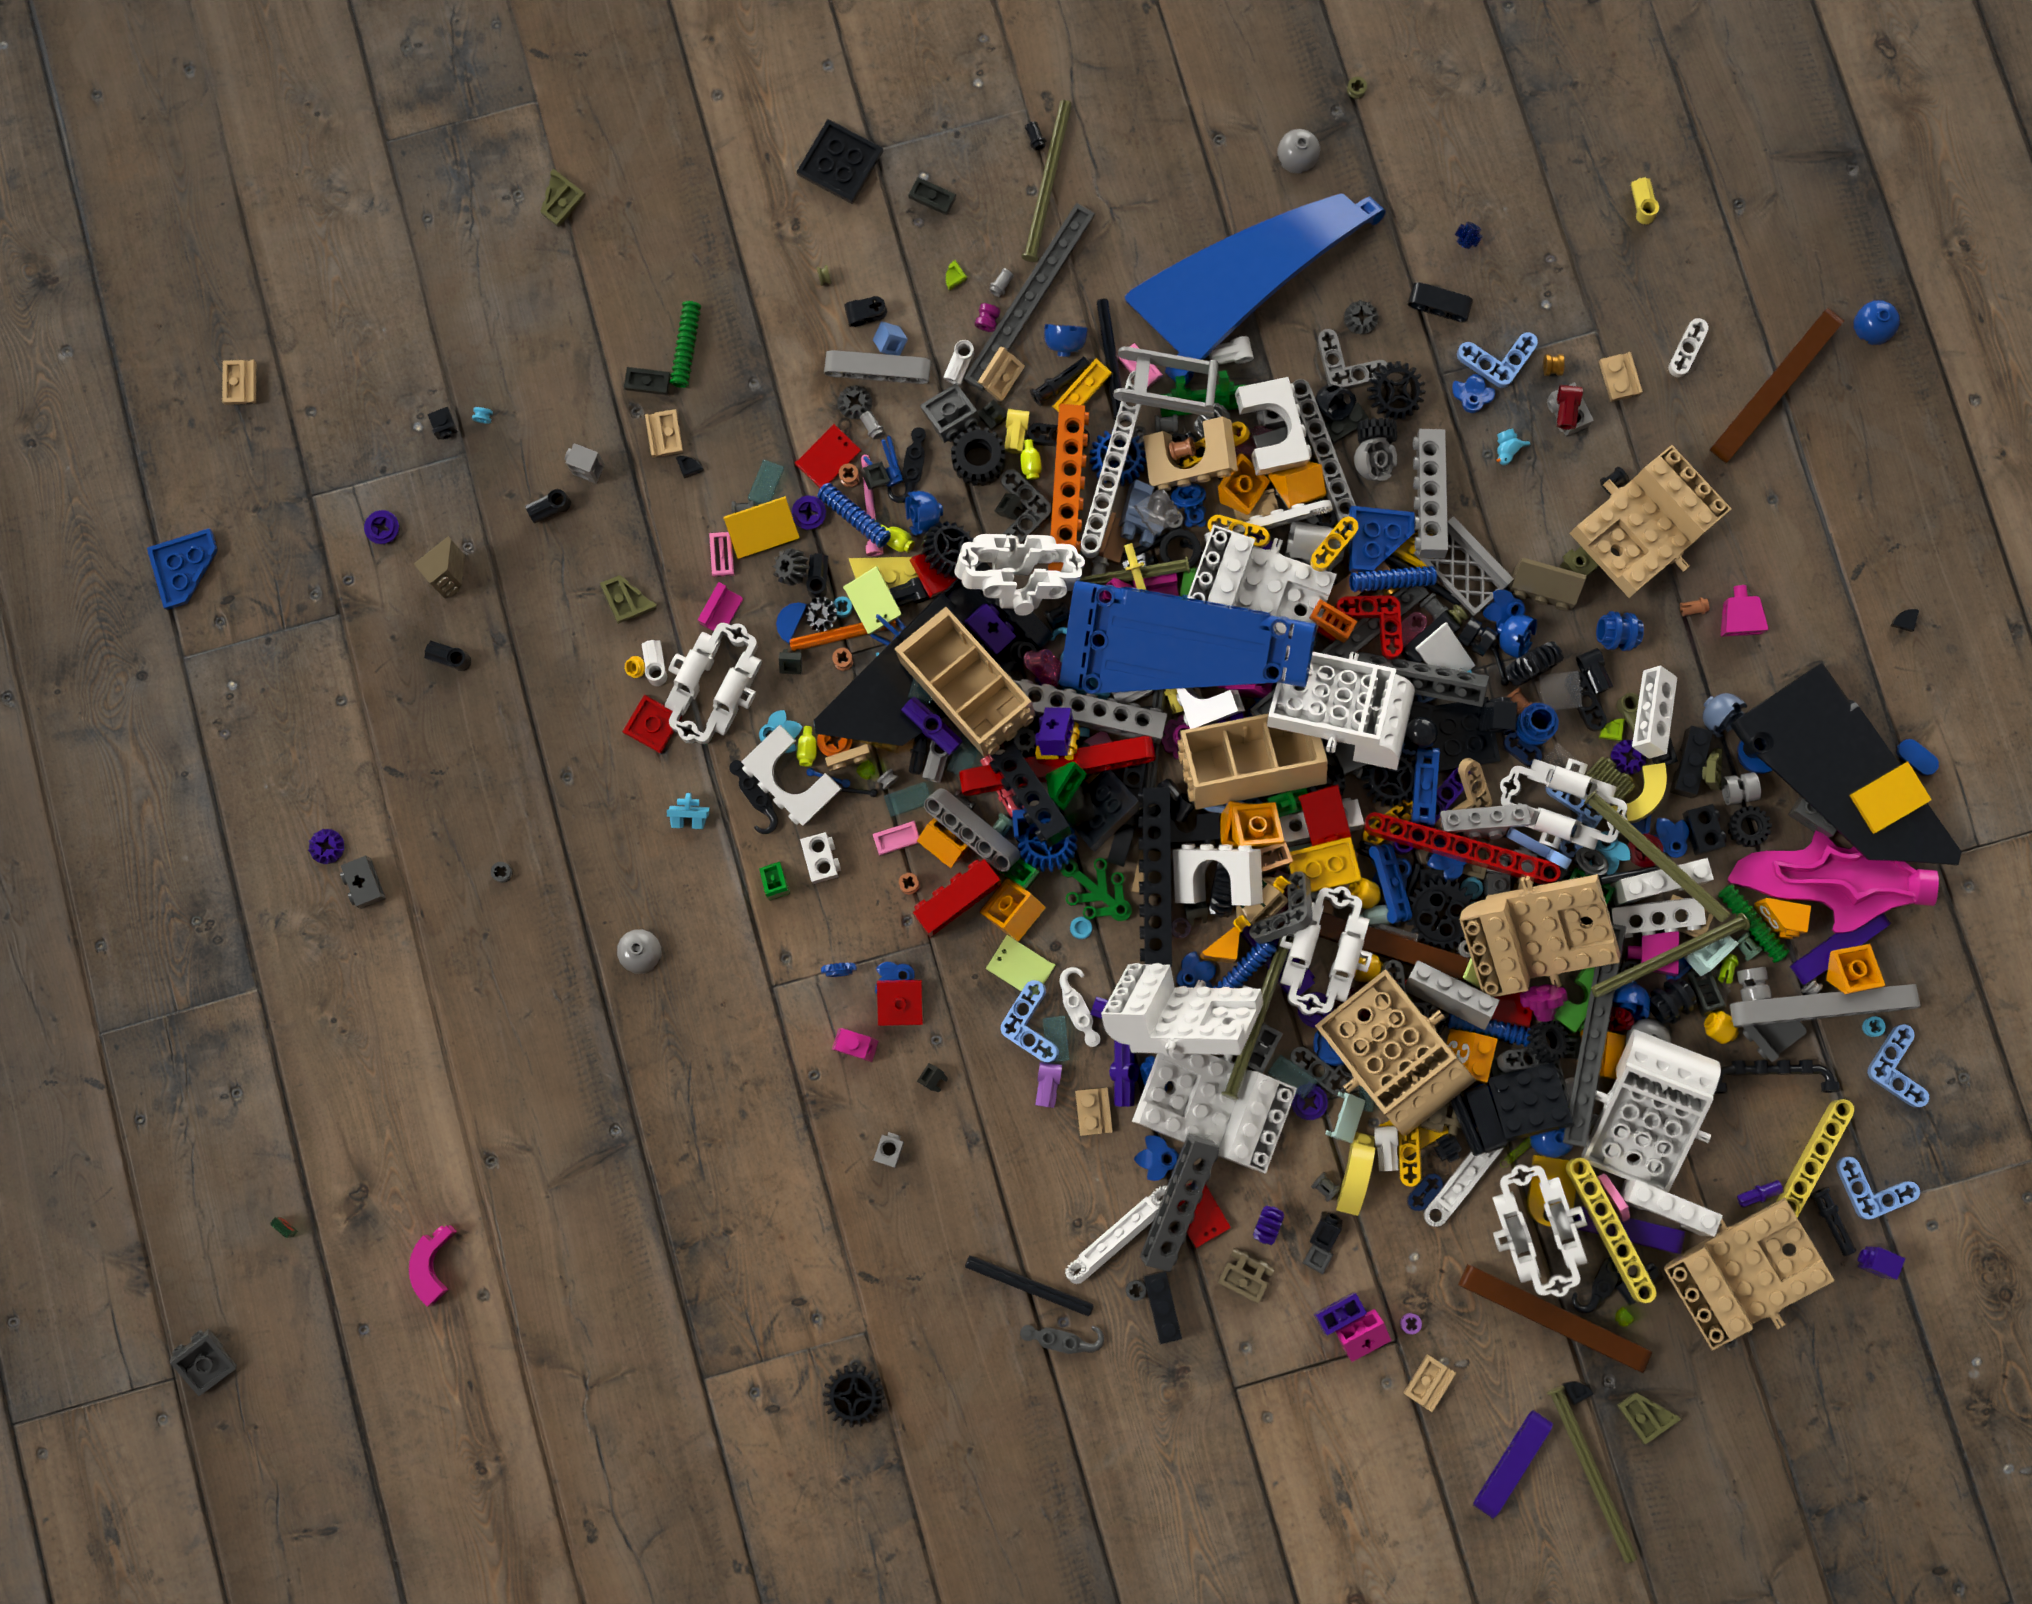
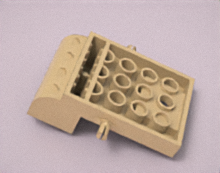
M1671 445L1644 467L1627 485L1617 488L1610 479L1606 481L1603 486L1612 494L1609 500L1578 524L1569 534L1626 596L1630 598L1669 564L1675 563L1682 572L1690 567L1681 557L1684 551L1722 519L1731 508L1677 449ZM1611 548H1615L1619 552V556L1613 555Z
M1598 874L1532 887L1530 876H1526V879L1522 877L1520 880L1523 889L1488 895L1486 900H1481L1467 906L1460 915V923L1481 991L1492 997L1528 991L1530 979L1542 976H1549L1552 985H1557L1558 988L1562 986L1559 978L1561 973L1620 962L1621 954ZM1582 917H1589L1593 923L1585 925L1580 919Z
M1386 969L1315 1025L1352 1073L1353 1079L1343 1085L1346 1091L1350 1093L1359 1085L1363 1087L1381 1111L1404 1136L1408 1135L1476 1081L1452 1049L1438 1035L1434 1025L1445 1018L1440 1010L1430 1018L1422 1015ZM1364 1009L1369 1010L1371 1013L1370 1019L1366 1022H1362L1359 1019V1013Z
M1786 1198L1733 1226L1727 1227L1723 1219H1721L1718 1227L1719 1232L1715 1237H1710L1691 1247L1664 1266L1665 1272L1712 1350L1753 1330V1324L1763 1318L1770 1317L1777 1329L1781 1328L1779 1323L1782 1327L1786 1324L1779 1315L1782 1308L1835 1281ZM1786 1243L1795 1245L1796 1251L1793 1255L1783 1253L1782 1248Z

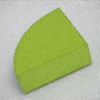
M956 260L949 265L946 272V285L949 291L967 280V276Z
M1615 719L1602 728L1599 738L1622 741L1625 719Z

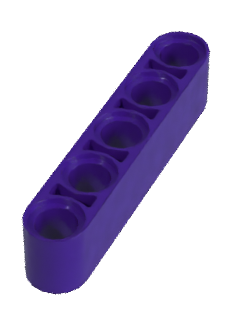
M1458 768L1437 789V815L1435 816V823L1440 818L1441 811H1446L1464 790L1463 784L1457 782L1455 775L1459 773ZM1444 789L1450 791L1451 799H1444L1441 791ZM1420 809V815L1428 814L1427 809ZM1414 832L1412 837L1415 841H1420L1423 838V834L1421 832ZM1392 842L1395 853L1399 855H1405L1413 849L1410 846L1408 849H1402L1398 843Z
M1883 913L1853 932L1835 933L1789 967L1802 985L1828 969L1831 951L1861 946L1891 923Z
M1581 1206L1587 1226L1577 1230L1599 1235L1586 1208ZM1595 1210L1599 1216L1604 1213L1603 1211ZM1580 1214L1574 1216V1222L1582 1220ZM1618 1216L1631 1243L1681 1254L1685 1231L1632 1218L1622 1222ZM1609 1224L1606 1227V1233L1610 1237L1613 1236L1616 1229L1613 1224Z
M1534 1410L1528 1414L1475 1498L1473 1506L1492 1519L1498 1515L1551 1431L1552 1422Z

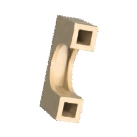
M1222 416L1203 421L1206 444L1205 453L1200 462L1189 469H1181L1177 462L1172 459L1169 450V443L1173 442L1171 434L1161 431L1143 436L1149 484L1158 489V491L1165 492L1171 490L1173 486L1187 487L1194 481L1200 483L1208 482L1211 480V477L1225 478L1231 476V473L1237 472L1238 467L1231 420Z

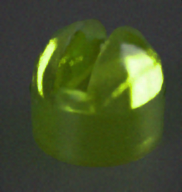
M867 760L857 768L856 773L863 779L868 780L872 778L870 774L875 775L876 769Z
M1623 1306L1615 1313V1321L1619 1322L1620 1326H1628L1635 1321L1633 1316Z

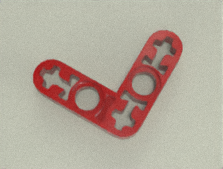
M1391 595L1345 596L1338 600L1335 608L1351 618H1379L1383 656L1390 660L1399 657L1403 649L1400 602L1396 597ZM1377 601L1380 602L1379 606H1385L1387 602H1390L1395 607L1391 611H1388V607H1381L1380 612H1377ZM1355 602H1358V612H1355L1356 608H1349L1348 612H1345L1343 608H1340L1342 607L1343 603H1347L1348 607H1354L1356 604ZM1362 603H1372L1373 611L1365 612L1362 609ZM1388 622L1394 623L1397 627L1396 632H1387L1385 624ZM1391 638H1394L1393 647L1397 648L1394 654H1392L1390 650H1387V648L1390 646Z

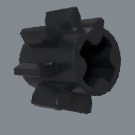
M1446 1134L1436 1139L1438 1145L1434 1146V1150L1441 1161L1447 1159L1451 1163L1460 1158L1458 1152L1462 1151V1148L1454 1136L1448 1138Z

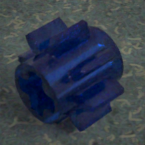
M1467 222L1466 225L1461 224L1455 233V236L1458 237L1457 243L1466 249H1471L1472 245L1477 247L1483 235L1479 234L1481 228L1472 222Z

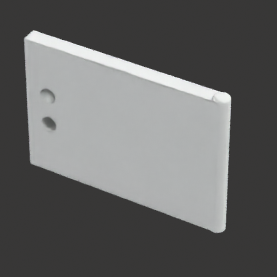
M1447 622L1442 624L1415 648L1428 665L1465 672L1475 666Z

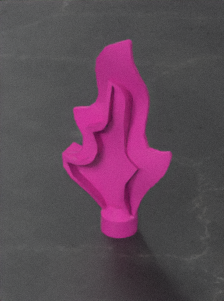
M1815 830L1811 844L1804 850L1762 851L1749 854L1737 861L1727 879L1729 884L1750 888L1777 899L1822 902L1833 910L1834 925L1832 931L1839 934L1853 932L1875 917L1896 907L1910 904L1934 906L1939 887L1937 870H1915L1907 863L1901 861L1867 860L1854 846L1851 849L1837 847L1826 835Z

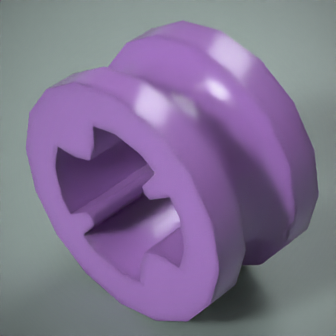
M1408 1313L1401 1318L1400 1326L1404 1332L1416 1334L1420 1331L1422 1322L1416 1314ZM1408 1318L1410 1320L1415 1318V1329L1410 1328L1408 1330L1406 1328V1320Z

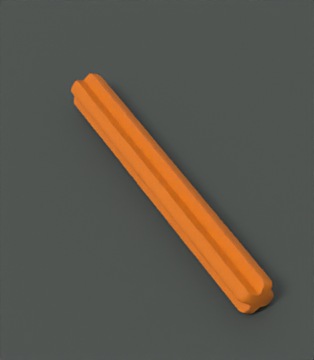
M893 620L892 622L889 623V624H891L894 628L896 627V621H895V620ZM857 623L790 639V647L792 651H796V649L802 650L868 633L863 623ZM883 626L875 632L887 630L888 628Z

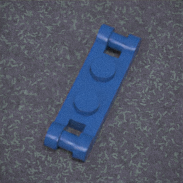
M1416 748L1411 822L1434 827L1440 749ZM1424 758H1430L1431 764L1423 763ZM1420 809H1428V814L1420 815Z
M1384 844L1382 846L1370 847L1369 855L1375 861L1388 907V921L1390 923H1398L1411 920L1412 912L1393 846L1391 844Z

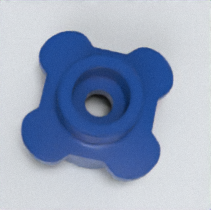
M1196 506V509L1191 507L1187 511L1184 510L1186 514L1184 523L1187 527L1205 526L1204 514L1206 509L1203 506Z

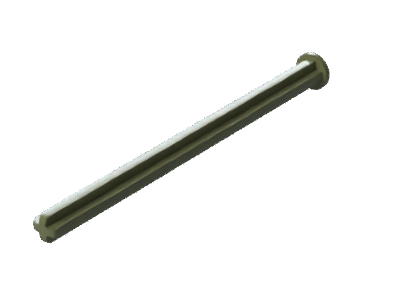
M1066 100L1060 101L1026 251L1021 256L1022 259L1028 262H1037L1039 259L1037 257L1038 247L1071 110V102Z
M1185 556L1183 560L1140 567L1142 577L1150 578L1188 571L1189 574L1188 556ZM1120 570L1081 577L1080 581L1106 585L1113 578L1127 582L1134 580L1131 570Z
M1597 790L1584 801V804L1588 803L1716 919L1723 922L1729 917L1730 912L1603 800L1597 794Z
M1739 913L1737 918L1592 986L1591 991L1596 998L1601 997L1741 929L1748 930L1750 928L1749 920L1743 913Z
M1287 935L1285 941L1291 943L1293 937ZM1282 937L1279 939L1277 951L1274 953L1261 989L1263 1006L1241 1055L1237 1056L1226 1090L1221 1092L1223 1096L1233 1100L1239 1099L1237 1094L1289 951L1287 948L1280 947Z
M1558 1386L1553 1388L1547 1394L1551 1395L1621 1555L1626 1563L1634 1562L1637 1560V1556L1563 1392L1565 1387Z

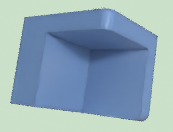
M882 321L873 338L881 353L900 356L908 340L899 326Z

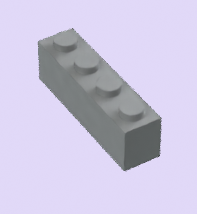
M1418 960L1405 985L1406 992L1483 1030L1486 1029L1500 1001Z

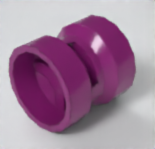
M980 304V315L976 318L975 327L986 332H994L996 329L995 321L999 317L1001 310L991 304Z

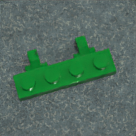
M1227 370L1218 371L1220 378L1218 379L1219 385H1216L1214 403L1223 405L1227 410L1237 409L1235 392L1238 387L1245 385L1234 386L1233 382H1229ZM1175 376L1176 388L1171 389V393L1160 394L1206 403L1207 389L1191 391L1190 388H1185L1184 376ZM1160 408L1161 417L1173 416V414H1177V416L1192 414Z

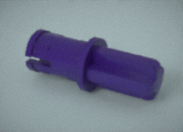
M1778 1180L1763 1186L1756 1185L1755 1189L1739 1194L1737 1196L1738 1203L1741 1207L1757 1202L1764 1203L1766 1199L1782 1194L1783 1187Z

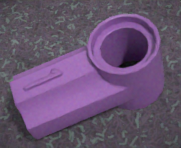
M1040 1062L1037 1079L1039 1084L1035 1105L1054 1108L1057 1086L1060 1084L1062 1065Z

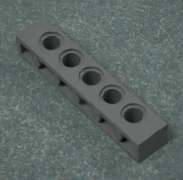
M1358 651L1359 657L1357 661L1396 669L1397 675L1405 677L1414 685V694L1483 707L1489 676L1402 659L1390 660L1384 656Z
M1188 1133L1140 1254V1258L1146 1266L1171 1272L1173 1265L1177 1263L1179 1249L1186 1240V1231L1189 1224L1194 1220V1211L1197 1204L1202 1200L1203 1188L1205 1183L1209 1181L1212 1165L1219 1156V1147L1212 1140ZM1201 1159L1199 1164L1194 1165L1196 1160ZM1189 1180H1193L1190 1185L1186 1186ZM1185 1200L1183 1205L1178 1206L1181 1201ZM1177 1221L1174 1226L1170 1227L1172 1222ZM1165 1242H1168L1167 1246L1162 1247Z

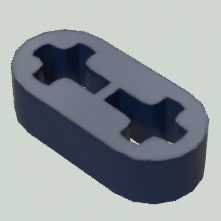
M1513 732L1505 737L1503 741L1504 749L1523 765L1531 767L1533 760L1530 762L1527 760L1528 755L1523 752L1524 750L1529 754L1534 752L1536 754L1534 758L1541 761L1542 753L1539 748L1523 742L1517 733ZM1509 738L1511 740L1518 739L1517 745L1522 749H1519L1517 746L1511 748L1509 746L1511 744Z
M1427 1174L1421 1179V1182L1415 1186L1407 1197V1205L1410 1209L1422 1211L1431 1203L1443 1187V1181L1437 1174ZM1435 1178L1437 1180L1435 1183L1437 1188H1431L1426 1192L1425 1189L1429 1185L1427 1180ZM1424 1193L1425 1195L1421 1199L1422 1206H1413L1414 1200L1412 1197H1419Z

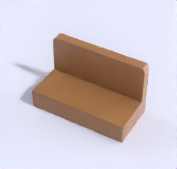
M1112 512L1099 556L1107 558L1109 562L1120 564L1127 539L1121 537L1122 527L1118 526L1121 519L1117 518L1116 513Z

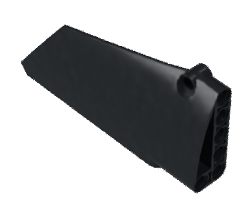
M978 561L975 571L993 570L986 562ZM957 578L944 592L935 597L813 720L815 734L903 746L922 733V730L901 711L904 705L914 696L941 719L947 716L905 669L895 651L898 645L945 607L962 623L982 604H987L988 606L992 604L1000 613L998 617L1003 622L1006 620L1015 629L1013 633L1016 637L998 654H993L984 644L985 650L990 652V656L1007 674L1023 663L1033 660L1036 654L1051 640L1053 634L1033 612L1022 616L1016 614L1014 609H1001L999 598L986 597L983 594V589H968L963 586L962 580ZM990 623L987 624V625L989 626L988 632H989V631H992V632H995V631H996V630L994 629V626L996 625L995 623H994V624H990ZM1022 647L1027 650L1028 655L1026 658H1023L1020 654ZM928 722L926 727H931L935 722Z
M1823 663L1809 670L1729 724L1740 741L1742 740L1744 743L1743 751L1748 757H1758L1867 860L1959 865L1962 851L1928 803L1880 831L1872 833L1849 795L1899 767L1900 763L1859 705L1846 697ZM1754 742L1759 745L1760 750L1755 748Z

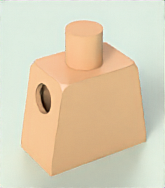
M1284 841V844H1273L1261 848L1262 875L1284 868L1293 862L1286 841Z

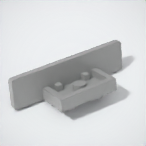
M1527 804L1447 810L1440 813L1444 832H1459L1460 836L1476 841L1481 838L1500 839L1505 835L1508 828L1529 826L1531 824Z

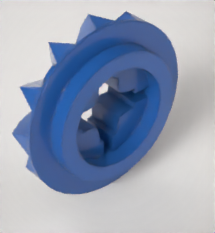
M1191 483L1187 487H1176L1171 494L1172 503L1178 509L1183 507L1186 511L1191 507L1196 509V506L1203 505V500L1206 499L1205 489L1195 483Z
M848 962L828 964L821 968V974L826 975V977L852 975V972L857 971L856 965Z

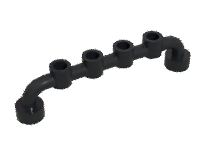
M1744 1060L1732 1061V1066L1721 1067L1719 1081L1714 1094L1728 1093L1727 1083H1722L1725 1075L1821 1074L1825 1078V1082L1821 1083L1822 1093L1840 1092V1084L1834 1080L1833 1074L1828 1068L1813 1065V1060H1799V1065H1791L1790 1060L1776 1061L1777 1065H1768V1060L1754 1061V1066H1746Z

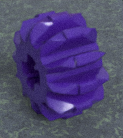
M1266 1205L1263 1207L1253 1233L1254 1239L1263 1244L1272 1245L1275 1243L1284 1219V1212L1273 1206Z

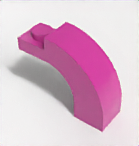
M451 1225L440 1226L432 1234L434 1236L433 1239L429 1235H423L415 1245L410 1257L409 1277L416 1295L427 1307L433 1306L448 1291L447 1287L435 1274L434 1258L438 1250L457 1232Z

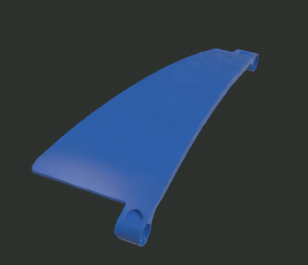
M1344 194L1334 195L1298 207L1242 230L1181 260L1130 290L1125 296V301L1179 352L1177 356L1203 360L1248 316L1293 277L1332 247L1354 233L1366 223L1376 225L1385 216L1386 211L1371 197H1366L1357 204H1354ZM1166 367L1165 373L1174 382L1175 376H1184L1185 385L1191 381L1194 374L1193 371Z

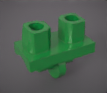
M1306 788L1270 797L1267 801L1268 803L1276 802L1278 815L1281 818L1301 811L1302 806L1298 797L1308 793Z

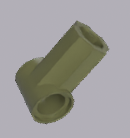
M1627 693L1618 699L1616 707L1623 714L1634 734L1639 696L1635 693ZM1625 699H1630L1633 702L1632 709L1626 708L1624 704Z

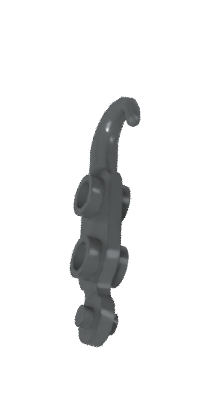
M1025 1325L1020 1330L1023 1340L1031 1341L1036 1339L1044 1348L1067 1354L1079 1352L1093 1353L1098 1351L1104 1343V1334L1096 1326L1091 1327L1098 1335V1340L1094 1344L1086 1343L1073 1333L1053 1328H1044L1037 1331L1033 1326Z

